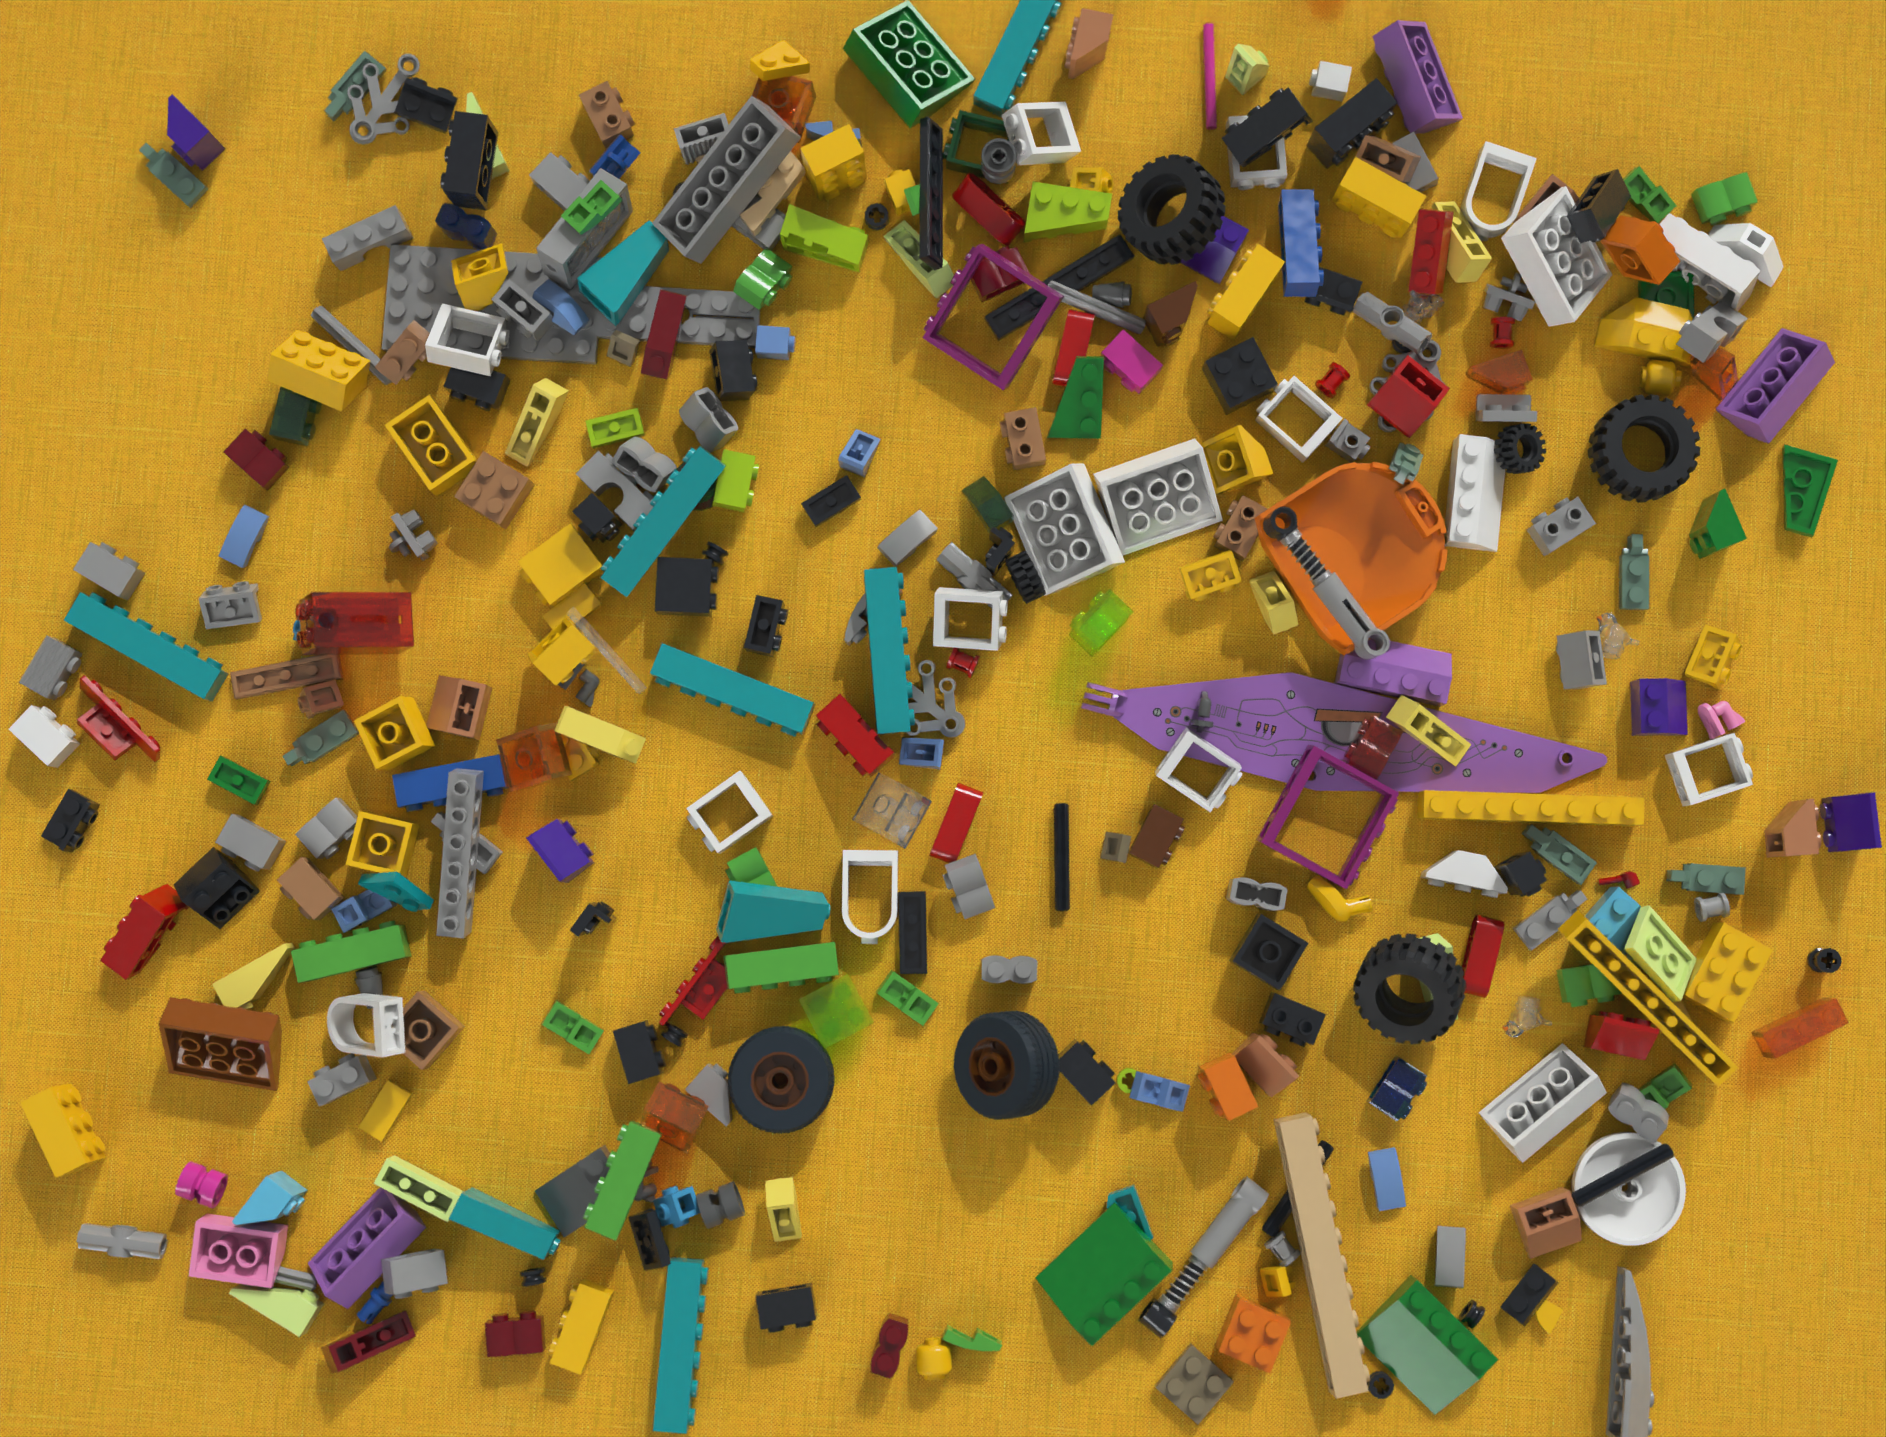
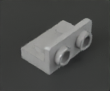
M1478 394L1476 396L1475 421L1537 422V411H1531L1530 395Z
M243 581L233 584V587L222 588V585L207 587L199 597L206 629L260 622L262 616L256 595L259 590L258 584H249V582Z

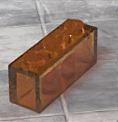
M1823 997L1751 1033L1763 1057L1776 1059L1849 1022L1837 998Z

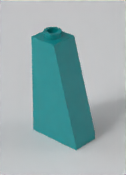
M649 220L577 277L579 292L615 326L618 325L668 253V239Z
M729 880L716 931L720 941L728 943L821 930L824 921L830 916L831 908L822 892Z
M473 1187L461 1193L449 1217L450 1220L543 1260L549 1254L554 1255L561 1242L557 1238L560 1230Z

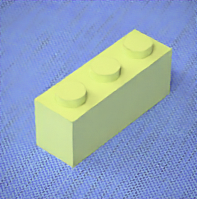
M395 1155L386 1159L374 1182L375 1185L446 1222L450 1221L449 1217L461 1193L464 1192Z

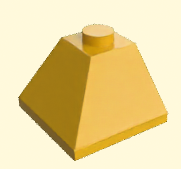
M501 243L451 260L455 287L465 309L480 311L493 304L491 299L500 290L509 273L503 244Z
M1241 425L1200 443L1204 450L1216 495L1253 484L1273 475L1265 448Z

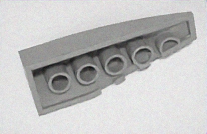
M1617 1266L1606 1435L1608 1437H1648L1652 1433L1649 1409L1654 1404V1393L1651 1390L1647 1330L1632 1273L1624 1267Z

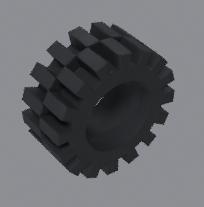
M1528 423L1503 428V432H1499L1497 435L1500 439L1495 440L1494 443L1498 445V448L1494 449V454L1499 453L1496 461L1497 463L1503 462L1500 467L1507 469V473L1513 474L1532 472L1541 466L1539 463L1545 459L1541 454L1546 453V449H1542V445L1546 443L1545 439L1540 440V437L1543 435L1541 431L1536 432L1537 427L1531 426ZM1518 440L1521 441L1523 446L1522 458L1517 451Z
M1026 551L1005 560L1011 578L1026 604L1046 595L1042 580Z

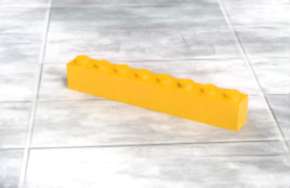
M1423 790L1418 792L1417 819L1640 826L1644 825V797Z
M1579 910L1558 928L1602 974L1717 1086H1720L1739 1068Z

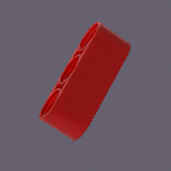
M968 173L952 194L953 199L996 240L1006 246L1011 244L1026 225L1019 214L974 174Z
M1068 310L1052 384L1065 387L1076 356H1086L1095 317L1094 314Z
M958 782L929 856L946 863L957 861L984 792Z
M1478 914L1475 915L1461 966L1464 972L1463 978L1466 981L1464 993L1482 998L1487 997L1503 937L1504 921Z

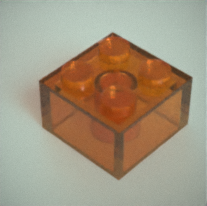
M795 76L762 81L758 77L752 96L767 104L802 137L806 127L805 123L808 121L816 99L813 82Z
M558 722L538 725L496 740L510 792L533 788L572 775L562 736L560 733L555 732Z
M659 1082L644 1109L640 1124L661 1132L660 1141L688 1154L703 1126L709 1106L701 1098L688 1096L680 1092L679 1088L672 1084Z

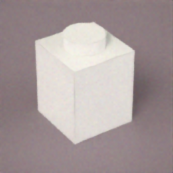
M1320 61L1317 70L1312 69L1309 85L1313 86L1312 96L1343 102L1348 90L1352 67Z

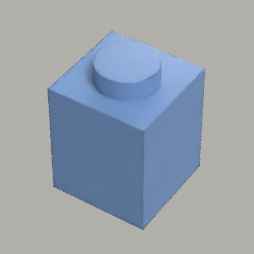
M757 325L755 348L757 358L789 360L790 352H795V336H791L790 328Z

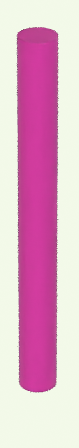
M1206 23L1203 25L1206 129L1213 130L1217 128L1214 24Z

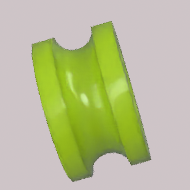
M1125 1068L1119 1072L1117 1084L1123 1092L1131 1093L1132 1088H1128L1124 1083L1122 1084V1078H1126L1125 1074L1131 1073L1132 1077L1135 1078L1136 1070Z

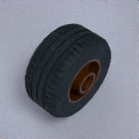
M1005 1011L983 1014L967 1025L957 1042L954 1053V1072L958 1088L966 1102L984 1117L1002 1120L1029 1116L1038 1112L1050 1100L1059 1078L1060 1062L1054 1039L1047 1028L1037 1018L1028 1013Z
M789 1026L770 1027L748 1038L737 1050L729 1067L728 1090L730 1091L732 1103L735 1105L734 1107L749 1124L762 1131L775 1134L795 1132L814 1122L827 1107L834 1088L833 1064L823 1044L810 1033ZM776 1073H783L787 1076L788 1084L786 1086H780L776 1083Z

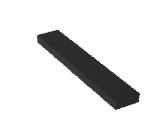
M927 116L920 119V259L933 270H937L943 266V129Z
M1121 234L1042 282L1048 285L1050 281H1055L1080 292L1134 259V255ZM1030 288L984 316V319L999 341L1034 320L1047 297L1034 288Z

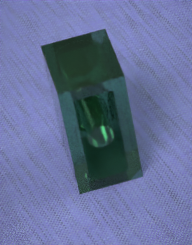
M280 387L269 435L276 440L308 446L309 440H312L315 434V424L313 423L315 415L320 412L322 403Z

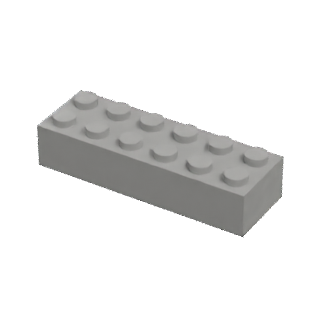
M751 96L652 224L685 257L702 264L739 217V214L743 212L801 137L767 104Z

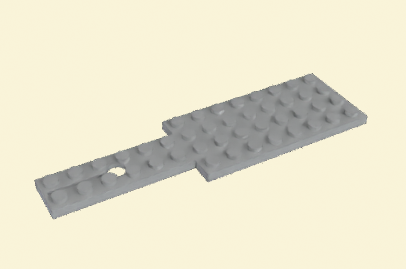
M390 245L382 350L384 352L390 349L413 320L430 333L442 303L465 309L455 287L451 260L480 250ZM505 251L509 273L502 286L510 279L529 296L533 297L534 291L550 279L576 301L589 318V322L575 335L554 323L542 338L537 341L532 336L529 339L524 337L516 329L518 324L510 319L509 322H506V329L510 331L509 341L506 346H502L501 359L597 365L598 340L611 339V335L615 330L640 341L648 340L660 290L687 296L685 307L689 310L690 316L681 325L678 343L714 345L716 341L747 340L748 348H756L757 325H760L761 309L758 310L732 291L645 286L621 322L615 326L579 292L578 281L571 290H568L544 275L538 253ZM596 257V259L592 262L588 269L597 261H599L602 257ZM494 302L485 309L477 311L499 316L495 312L498 308ZM545 308L546 310H548V311L551 313L552 316H554V313H553L552 311H550L549 309ZM453 328L446 347L486 356L493 337Z

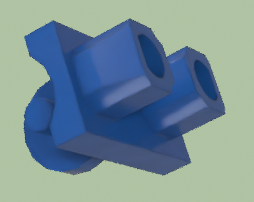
M620 134L589 172L594 176L602 168L620 179L641 152Z

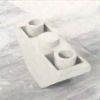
M1751 223L1713 226L1708 234L1709 237L1721 246L1729 247L1734 254L1742 259L1753 262L1761 270L1757 279L1772 287L1784 267L1774 238Z
M1460 850L1452 851L1421 872L1420 877L1428 879L1427 884L1444 887V883L1455 885L1454 890L1470 893L1471 888L1482 890L1481 895L1498 898V894H1507L1508 887L1485 855Z

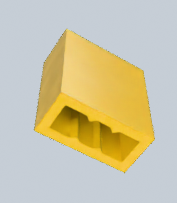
M571 523L518 561L523 568L519 571L528 584L533 581L539 589L535 592L537 597L544 605L549 603L552 607L583 584L587 585L604 572L600 569L603 566Z

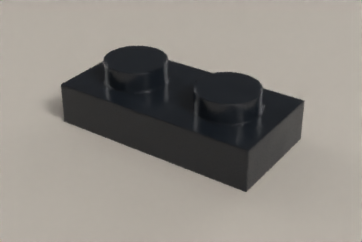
M846 475L805 500L801 505L814 526L818 527L860 501L861 497Z
M1533 1264L1501 1305V1308L1525 1327L1557 1286L1558 1282L1536 1264Z

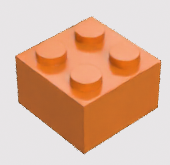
M1620 215L1606 233V237L1600 240L1621 274L1625 277L1660 285L1681 262L1675 253V247L1664 236L1663 228L1655 221L1649 222L1636 217L1630 218Z
M1226 1053L1199 1066L1201 1073L1197 1077L1203 1089H1206L1207 1092L1210 1091L1213 1098L1209 1102L1216 1115L1230 1121L1258 1107L1234 1055Z
M1236 1294L1215 1347L1223 1354L1271 1373L1292 1321L1282 1313Z

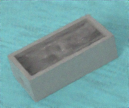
M602 168L598 170L578 196L583 199L602 180L622 198L621 203L602 221L582 235L561 217L536 248L544 275L568 290L573 288L577 283V277L588 269L633 212L627 184Z

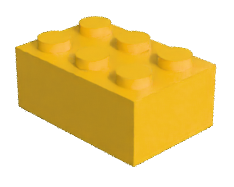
M849 124L800 148L806 171L805 175L819 201L823 199L831 200L837 197L841 190L847 187L855 188L864 182L863 179L867 178L864 151Z
M1355 157L1338 186L1332 201L1336 202V206L1346 212L1352 211L1358 214L1363 222L1370 225L1374 223L1383 228L1382 231L1388 236L1402 238L1424 202L1426 195Z
M1259 244L1254 251L1248 249L1237 268L1239 272L1233 271L1226 281L1225 287L1222 290L1224 294L1218 293L1211 303L1210 309L1207 312L1210 315L1207 324L1234 341L1278 277L1285 261Z
M296 330L271 353L268 381L343 411L367 387L371 360L355 352H349L337 347L333 343L315 338L309 333Z
M430 394L385 424V427L428 489L436 496H439L468 476L477 461L441 407Z
M1713 923L1695 956L1697 960L1682 998L1722 1021L1735 1022L1773 949L1726 923Z
M71 1084L50 1087L20 1102L55 1178L76 1173L106 1158L103 1152L105 1151L104 1144L92 1129V1118L87 1112H84L80 1104V1093Z

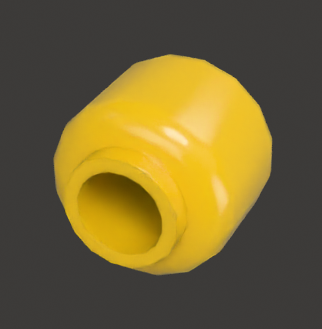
M1650 360L1646 366H1642L1640 388H1644L1646 394L1668 396L1673 393L1674 387H1680L1681 371H1676V365L1673 361Z
M940 1337L925 1338V1343L916 1348L917 1372L923 1375L925 1380L945 1379L946 1374L952 1370L951 1346L941 1342Z

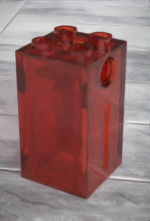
M311 592L299 600V604H296L295 616L296 620L300 621V631L297 632V646L301 648L302 655L400 654L414 647L411 592Z

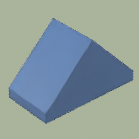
M856 429L839 456V466L865 477L881 439Z
M902 737L899 764L941 770L944 740Z

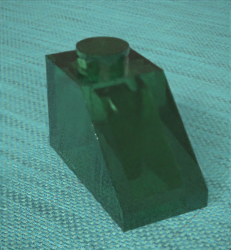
M985 476L962 490V493L989 534L993 527L999 530L1001 527L1003 528L1013 522V513L999 492Z

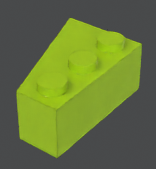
M1033 182L1024 242L1045 237L1054 238L1058 235L1070 233L1079 234L1106 229L1112 194Z
M789 204L780 232L783 250L856 272H860L869 244L868 235L862 229L856 227L849 228Z

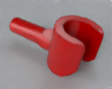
M1626 871L1614 877L1598 879L1599 886L1623 881L1625 888L1628 889L1640 884L1637 874L1632 871Z

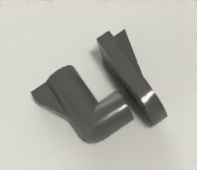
M579 663L572 670L574 672L572 677L564 684L560 682L558 685L566 690L584 664ZM586 669L579 677L585 684L575 697L591 707L594 691L598 687L600 680Z
M1202 691L1201 698L1197 700L1199 708L1198 717L1210 718L1212 703L1206 691ZM1190 720V725L1197 726L1196 732L1202 733L1205 727L1213 728L1214 722Z
M652 1160L644 1177L659 1172L658 1166H652ZM642 1180L634 1200H644L653 1203L657 1187L653 1183L643 1185Z

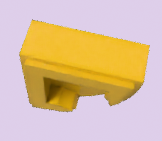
M1545 1300L1535 1313L1539 1325L1551 1334L1563 1309Z

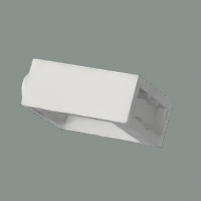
M1066 102L1017 103L1002 114L1009 141L1016 150L1017 165L1065 163L1081 152ZM1043 117L1052 147H1036L1027 118Z
M1248 116L1228 117L1226 129L1236 122L1242 123ZM1284 137L1275 143L1277 170L1240 172L1239 162L1227 147L1231 187H1238L1239 190H1248L1257 185H1264L1265 188H1275L1284 184L1287 177Z
M442 303L425 344L427 361L491 376L494 367H498L500 364L502 346H506L509 341L510 331L506 329L505 318ZM456 328L493 337L486 356L446 347L452 329Z
M1293 376L1289 382L1284 379L1276 387L1274 392L1277 395L1271 401L1265 399L1256 411L1259 415L1255 421L1304 463L1343 418L1298 378ZM1290 391L1325 421L1302 448L1267 418Z
M939 587L934 596L933 646L998 651L1001 644L1006 642L1007 635L1006 626H1002L1003 616L1007 615L1008 601L1003 600L1004 591ZM949 601L993 604L991 639L948 636Z
M1186 727L1155 770V774L1211 812L1214 807L1218 809L1226 798L1224 792L1229 785L1235 786L1242 776L1240 772L1242 767L1240 763ZM1193 742L1229 766L1207 798L1171 774Z
M1735 733L1665 755L1682 806L1693 805L1753 785L1751 767L1744 761L1742 755L1744 751L1743 744L1735 736ZM1722 744L1735 782L1699 794L1685 756Z
M738 771L686 808L690 813L686 816L695 830L700 827L705 834L702 840L711 852L716 850L719 854L773 817L742 771ZM737 784L759 816L720 843L698 810Z

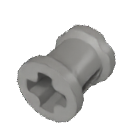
M1718 893L1717 897L1706 899L1697 897L1694 899L1695 913L1701 922L1706 921L1710 917L1722 916L1725 918L1730 915L1729 902L1724 893Z
M1282 1230L1275 1237H1271L1264 1246L1270 1249L1280 1261L1279 1266L1286 1267L1296 1260L1301 1252L1293 1248L1285 1238L1286 1234Z

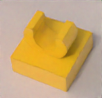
M1267 1266L1260 1269L1266 1297H1285L1292 1294L1291 1288L1295 1287L1296 1283L1289 1282L1287 1273L1292 1271V1267Z

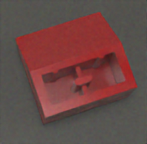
M1407 355L1395 367L1367 405L1407 438H1410L1434 411L1450 388Z
M1599 1011V1016H1589L1583 1047L1645 1060L1659 1034V1029L1650 1027L1651 1021L1626 1017V1021H1623L1624 1015Z

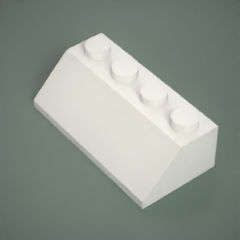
M1459 434L1453 440L1445 517L1447 532L1444 534L1445 546L1497 552L1505 469L1500 467L1503 462L1497 463L1496 461L1499 453L1494 454V449L1498 448V445L1494 444L1495 440L1488 437Z
M1562 1043L1482 1109L1479 1114L1503 1144L1523 1163L1607 1092L1599 1076Z

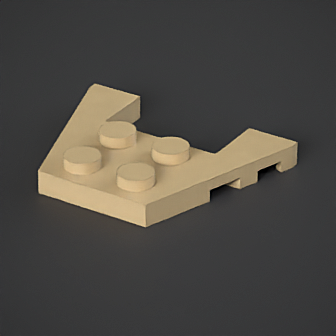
M791 151L758 191L757 195L761 200L739 214L741 220L754 236L760 233L763 223L767 218L770 219L776 212L775 208L781 200L788 197L806 174L805 168ZM706 154L701 155V156H698L697 158H695L696 161H697V164H699V162L702 160V158H703Z

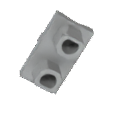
M1515 273L1512 279L1502 277L1500 284L1509 287L1508 291L1488 283L1484 289L1487 293L1484 308L1498 313L1503 299L1511 301L1512 304L1507 316L1519 321L1523 319L1528 308H1533L1535 301L1515 294L1516 290L1526 293L1528 289L1526 284L1520 283L1521 274Z
M412 510L402 516L399 513L391 516L403 536L400 537L396 530L389 534L393 540L389 545L390 551L394 553L400 550L402 555L406 557L411 553L407 548L409 544L418 558L420 557L422 561L429 558L430 556L427 552L432 550L438 542L430 531H426L416 537L413 530L424 523L418 512Z

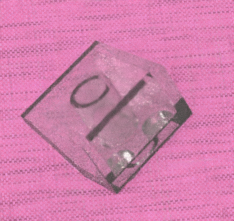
M878 772L852 820L906 849L932 801L913 789Z

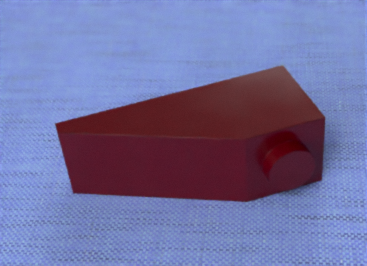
M660 290L645 348L641 374L666 380L671 375L687 299L686 295Z
M405 1310L321 1347L330 1372L339 1373L414 1338L416 1335Z

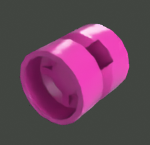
M190 1161L180 1174L175 1195L190 1201L197 1198V1203L213 1209L224 1194L228 1175L214 1169L207 1172L205 1166Z

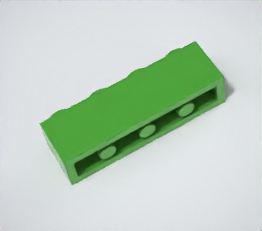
M395 921L379 924L380 929L370 932L369 927L353 930V936L345 938L342 937V934L325 937V943L317 945L315 940L299 943V949L291 951L298 983L412 957L405 925H396Z
M835 942L724 956L727 989L734 988V994L751 992L750 986L761 985L762 990L778 988L779 982L788 981L789 987L806 985L805 979L816 978V983L833 981L832 976L839 975Z
M633 1120L629 1122L628 1126L623 1124L617 1140L621 1141L617 1152L611 1151L605 1165L610 1168L606 1178L600 1177L594 1193L599 1194L595 1204L589 1203L583 1219L587 1220L584 1228L615 1241L617 1240L660 1141L661 1132Z

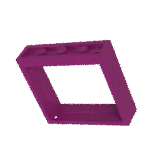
M979 244L976 248L973 246L970 252L967 253L964 259L967 261L964 269L962 271L958 270L951 280L953 287L949 294L944 293L937 304V307L940 309L935 317L930 316L924 328L926 332L922 338L995 386L1005 390L1010 386L1064 296L986 245ZM984 257L1047 297L1002 373H999L939 334Z
M1308 745L1256 841L1332 883L1347 889L1349 885H1352L1354 879L1358 878L1359 871L1357 870L1362 861L1365 862L1372 852V847L1370 846L1375 837L1379 838L1385 829V823L1383 822L1388 813L1392 814L1396 809L1395 804L1398 801L1399 792L1320 748ZM1318 760L1381 794L1379 801L1338 875L1275 841Z

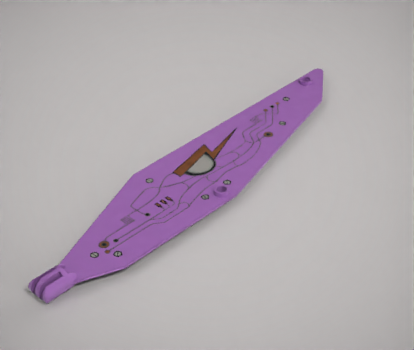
M1292 672L1117 690L1087 682V688L1109 693L1111 698L1085 692L1083 698L1108 704V709L1086 703L1081 705L1082 709L1113 716L1154 747L1169 752L1187 727L1240 763L1242 767L1240 771L1285 783L1290 779L1308 745H1314L1391 789L1402 792L1434 790L1540 793L1603 767L1607 763V757L1602 753L1424 707L1471 744L1455 767L1386 718L1397 700ZM1202 691L1208 692V698L1212 703L1210 718L1198 717L1199 708L1197 700L1201 698ZM1190 720L1214 722L1213 728L1205 727L1202 733L1196 732L1197 726L1190 725ZM1194 742L1184 754L1186 757L1229 768L1227 764ZM1564 753H1567L1569 756L1567 763L1562 761ZM1318 760L1313 769L1314 778L1307 780L1304 788L1316 791H1374Z

